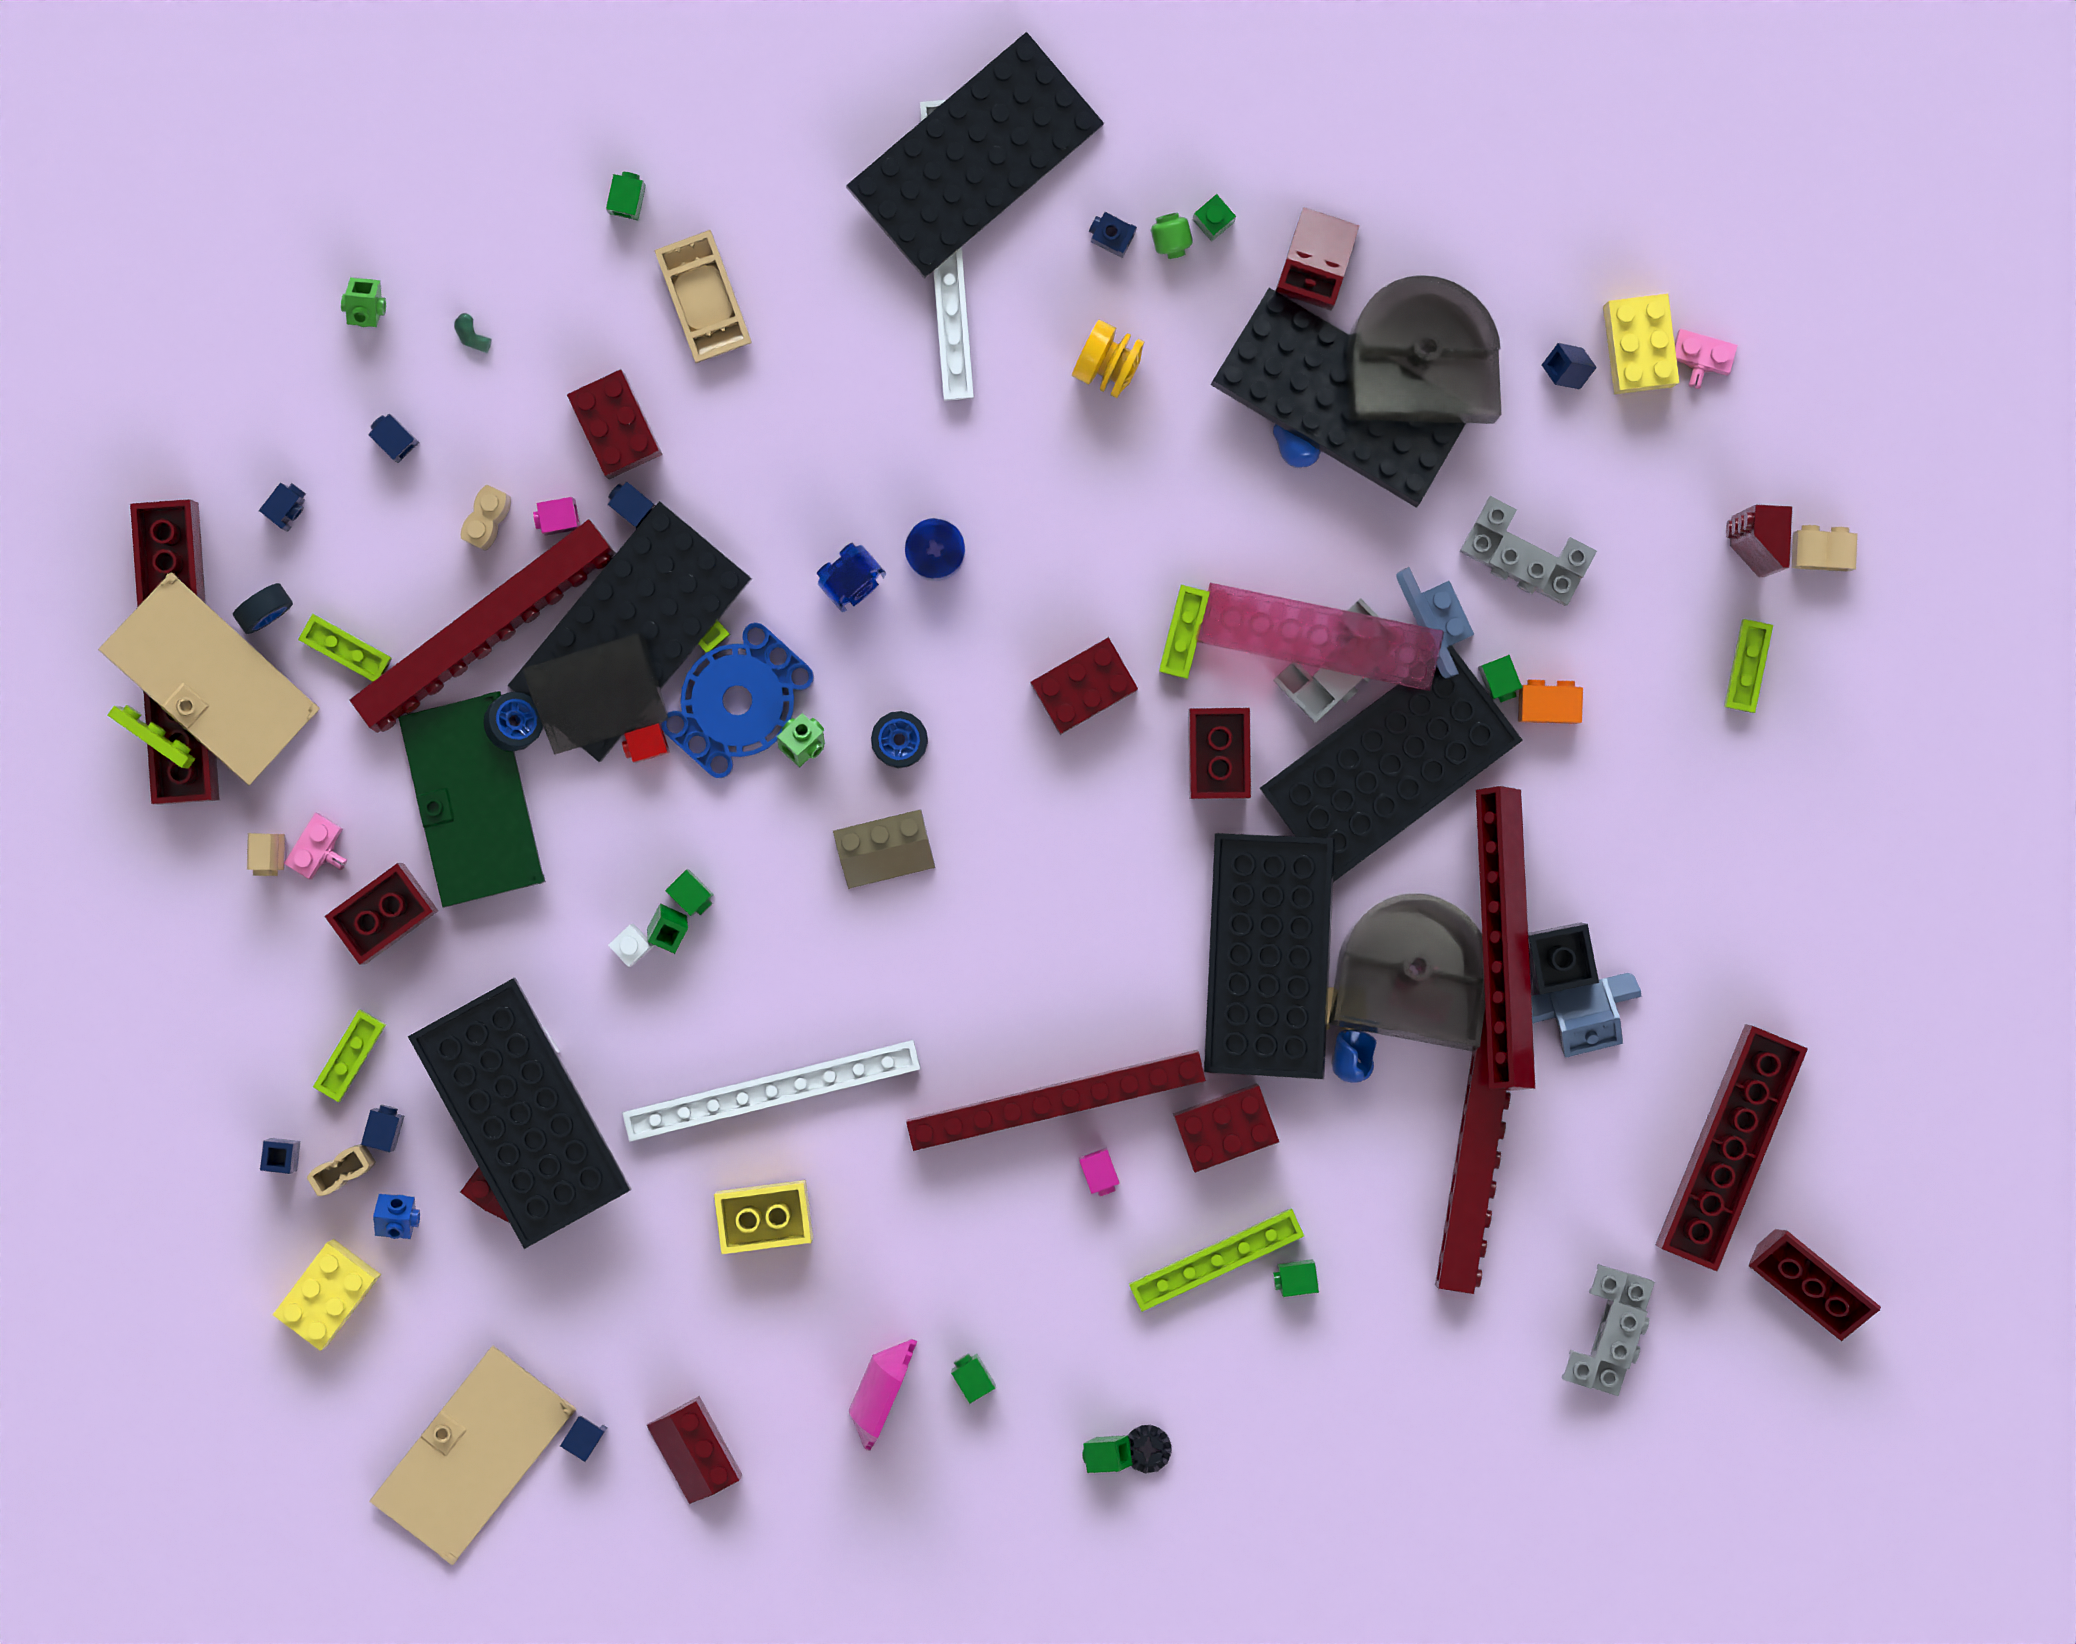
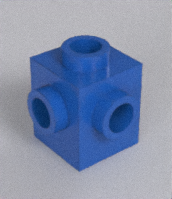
M379 1194L373 1215L375 1236L411 1239L413 1228H418L420 1223V1209H416L415 1197Z

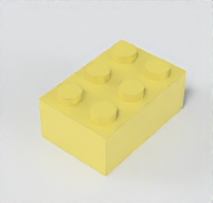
M1668 293L1608 301L1603 306L1614 395L1676 386L1679 383Z
M806 1180L722 1190L714 1194L721 1254L807 1244L813 1241Z
M332 1239L324 1245L273 1313V1316L321 1351L330 1344L381 1274L335 1239Z

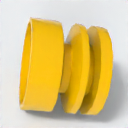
M1099 319L1087 339L1071 376L1089 385L1096 375L1099 374L1103 376L1100 391L1104 392L1111 380L1115 382L1111 396L1118 398L1127 385L1129 386L1140 364L1142 348L1145 342L1137 339L1132 350L1126 347L1131 335L1127 333L1118 344L1114 342L1116 327Z

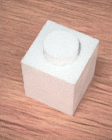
M630 924L608 944L628 967L633 966L654 946L647 941V937L634 924Z

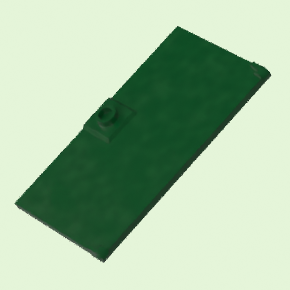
M501 691L398 717L442 908L546 882L515 752L506 751L495 746L487 737L484 729V715L489 705L501 696Z

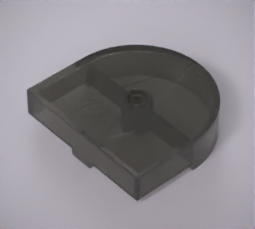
M1435 276L1405 277L1380 289L1369 300L1356 319L1348 339L1349 419L1494 424L1502 415L1499 350L1501 347L1496 325L1481 301L1461 285Z
M1426 894L1394 896L1378 903L1367 911L1352 926L1342 943L1336 969L1329 1025L1472 1052L1480 1047L1485 1013V984L1482 933L1476 924L1457 906L1439 897ZM1411 965L1415 966V969L1418 970L1417 975L1413 974V971L1410 970Z

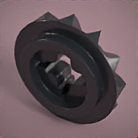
M1142 1425L1133 1429L1128 1434L1132 1458L1131 1466L1134 1470L1147 1474L1158 1472L1168 1464L1172 1453L1171 1442L1168 1435L1162 1429L1153 1425ZM1150 1437L1152 1447L1161 1451L1152 1452L1150 1457H1148V1461H1146L1144 1452L1135 1448L1144 1447L1147 1438Z

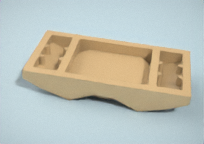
M711 230L654 250L695 363L752 343Z

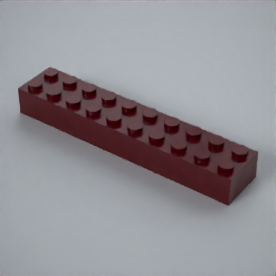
M186 499L130 504L137 607L171 572L206 604L199 503ZM143 691L146 724L149 725L150 722H153L166 731L164 737L171 742L178 740L191 749L188 754L195 758L189 768H181L147 744L151 804L163 805L220 800L217 757Z

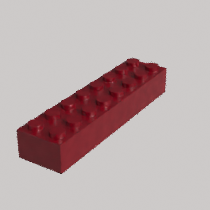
M1745 1024L1659 1234L1656 1246L1699 1265L1718 1271L1808 1048L1755 1026Z

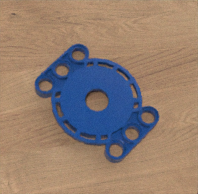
M751 623L745 627L742 635L744 644L719 646L698 659L687 673L682 686V712H668L662 719L661 725L664 733L715 778L727 777L732 772L734 765L732 757L755 755L770 748L777 742V736L782 732L783 726L793 715L795 699L793 689L805 690L814 681V674L811 668L760 623ZM753 628H760L765 634L764 641L759 645H753L748 641V633ZM776 648L785 650L787 659L782 665H774L770 661L772 650ZM732 649V655L723 656L718 659L713 657L716 653ZM739 649H745L747 655L739 654ZM708 659L710 664L701 671L699 676L694 675L699 665ZM798 668L805 669L809 674V679L804 685H796L792 681V673ZM691 679L695 681L692 689L691 699L686 700L687 688ZM734 686H743L748 689L752 697L751 707L741 715L729 713L723 704L724 694L729 688ZM783 688H788L789 695H784ZM789 701V711L786 720L783 721L781 717L784 711V702ZM686 706H692L693 714L687 713ZM672 716H679L684 722V727L679 733H672L667 727V722ZM777 725L781 726L782 728L777 735L768 742L766 737L774 731ZM695 736L703 737L706 742V748L701 753H694L689 747L690 740ZM761 742L763 745L755 750L743 752L744 746L753 745ZM729 746L736 747L737 752H730ZM717 756H723L728 762L727 770L720 774L714 772L711 767L712 760Z

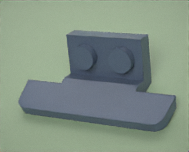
M1410 567L1399 571L1396 574L1397 581L1441 675L1444 678L1458 675L1459 672L1447 647L1474 635V632L1450 581L1421 593Z
M1624 973L1599 979V983L1534 995L1531 996L1532 1023L1556 1018L1565 1058L1623 1044L1622 1029L1615 1003L1642 997L1641 989L1634 975Z

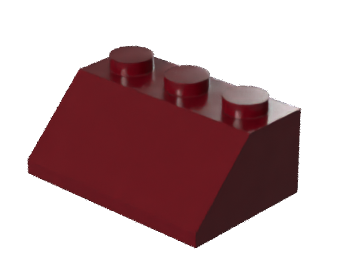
M700 1396L646 1425L689 1504L712 1496L740 1480L742 1473Z

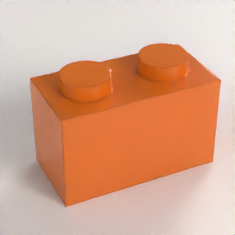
M1527 680V685H1522V688L1519 689L1518 722L1582 723L1583 687H1575V681H1557V686H1545V680Z

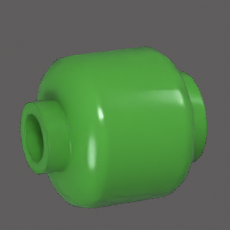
M1179 213L1157 217L1155 219L1156 223L1151 227L1156 252L1158 254H1167L1168 259L1186 255L1185 249L1189 248L1193 243L1187 218L1179 217Z

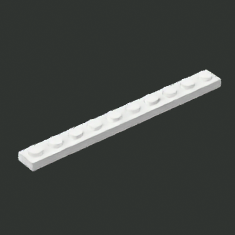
M946 100L920 102L921 121ZM961 247L934 270L944 401L974 399Z
M914 1040L625 1111L622 1114L630 1142L920 1070L921 1068Z

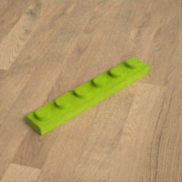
M1292 1208L1141 1277L1129 1283V1286L1141 1312L1296 1241L1304 1237V1233Z

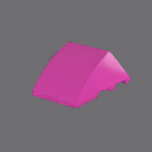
M913 1339L872 1355L851 1403L849 1414L856 1426L864 1449L868 1451L871 1450L877 1441L903 1382L908 1364L917 1344V1341Z

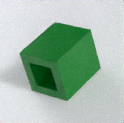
M622 172V176L613 174L606 210L610 215L639 220L646 188L644 181L639 180V175L631 172Z
M1216 194L1194 213L1192 220L1212 242L1235 222L1236 215Z
M1510 654L1478 667L1492 700L1499 698L1500 703L1517 697L1515 691L1521 689L1522 685Z
M686 869L665 890L690 916H693L696 912L701 916L713 904L709 899L714 894L689 869Z
M660 904L647 927V941L675 954L688 930L687 915Z
M1313 1259L1277 1264L1278 1272H1273L1275 1290H1281L1283 1297L1319 1293L1316 1266Z
M968 1353L954 1362L956 1367L952 1368L951 1374L969 1404L996 1388L994 1380L978 1354L971 1357Z
M1128 1435L1096 1437L1083 1443L1082 1456L1086 1464L1087 1473L1119 1472L1132 1465Z

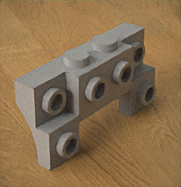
M1490 496L1459 552L1492 568L1490 573L1503 580H1507L1510 577L1519 582L1518 588L1530 594L1537 591L1567 606L1597 550L1571 537L1568 538L1559 557L1538 548L1506 531L1517 509Z
M1361 598L1338 619L1354 637L1323 667L1311 676L1295 659L1273 680L1314 723L1320 720L1341 699L1346 703L1358 692L1355 686L1362 679L1366 682L1370 681L1380 671L1376 666L1404 641Z
M1600 1264L1597 1265V1272L1589 1293L1608 1299L1593 1344L1592 1356L1570 1350V1357L1565 1372L1561 1377L1563 1380L1619 1396L1627 1369H1630L1631 1363L1635 1364L1639 1357L1640 1346H1637L1640 1335H1645L1648 1329L1649 1318L1646 1317L1648 1313L1646 1308L1655 1283L1654 1281Z

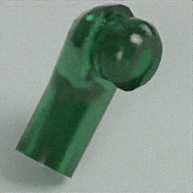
M460 314L454 321V329L461 343L488 353L492 339L475 333L472 326L474 319L470 314Z

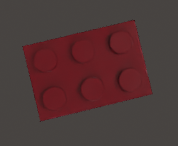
M621 369L567 394L605 477L609 480L663 455L631 385Z
M1109 637L1030 682L1060 735L1138 691L1137 685Z
M1250 708L1188 709L1189 799L1251 798Z
M397 863L324 917L359 965L370 962L436 914L438 909L404 863Z
M1257 1083L1173 1113L1195 1173L1279 1143L1260 1086Z

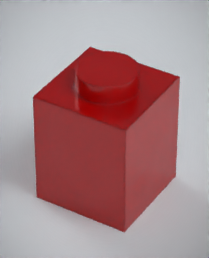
M660 723L625 733L626 740L622 741L625 756L627 759L632 758L633 763L670 753L665 733Z

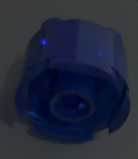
M930 518L919 522L910 531L905 543V555L912 570L923 579L930 581L948 579L956 574L964 563L966 549L963 536L958 528L950 522ZM936 543L937 546L944 547L940 550V556L928 555L927 552L931 550L930 544Z
M853 542L840 551L839 555L841 557L833 564L830 562L826 563L816 573L820 578L817 583L818 586L841 612L847 611L845 608L846 604L851 603L854 607L871 594L879 585L876 581L879 575L883 579L886 576V571L863 545L855 546Z

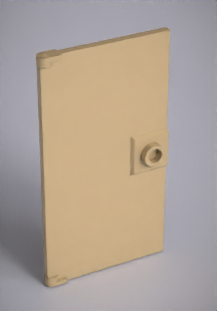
M172 572L166 575L165 579L98 649L248 786L320 709Z
M492 1345L369 1502L438 1553L448 1563L454 1565L459 1559L458 1557L569 1417L573 1415L576 1408Z

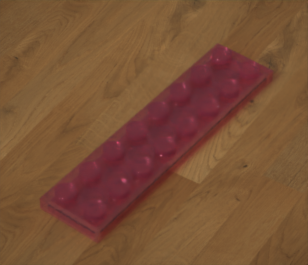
M1215 583L1209 584L1208 591L1210 594L1204 618L1198 627L1196 640L1199 643L1417 689L1431 690L1444 637V631Z

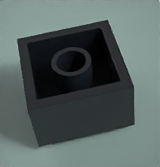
M1580 922L1528 933L1530 974L1534 993L1541 995L1599 983L1588 924Z

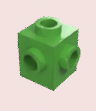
M350 277L346 292L342 295L341 311L346 312L348 325L377 327L380 315L384 316L386 313V298L381 296L380 280Z
M801 713L796 719H790L783 726L782 732L777 736L778 748L800 768L809 758L813 759L822 752L825 744L824 728L816 719H809Z

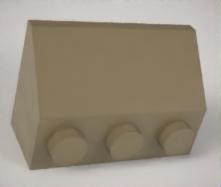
M921 809L833 830L848 889L936 868Z

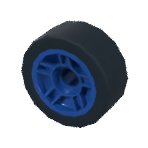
M275 583L260 590L240 604L234 610L233 617L245 634H251L282 616L290 609L293 602L281 584Z
M509 692L502 694L489 705L484 715V729L487 737L495 746L506 751L515 752L527 748L539 738L543 730L544 716L541 707L534 698L525 693ZM512 716H515V721L519 724L516 727L509 723V719Z
M896 711L890 712L878 720L873 727L871 743L878 759L888 766L903 768L909 767L921 759L926 752L928 737L921 720L911 713ZM895 735H904V744L896 745L894 742Z

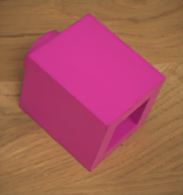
M573 497L536 503L538 511L533 512L536 529H541L544 535L574 531L580 526L576 500Z
M1107 1147L1079 1157L1091 1194L1098 1192L1099 1196H1103L1116 1191L1115 1185L1120 1183Z

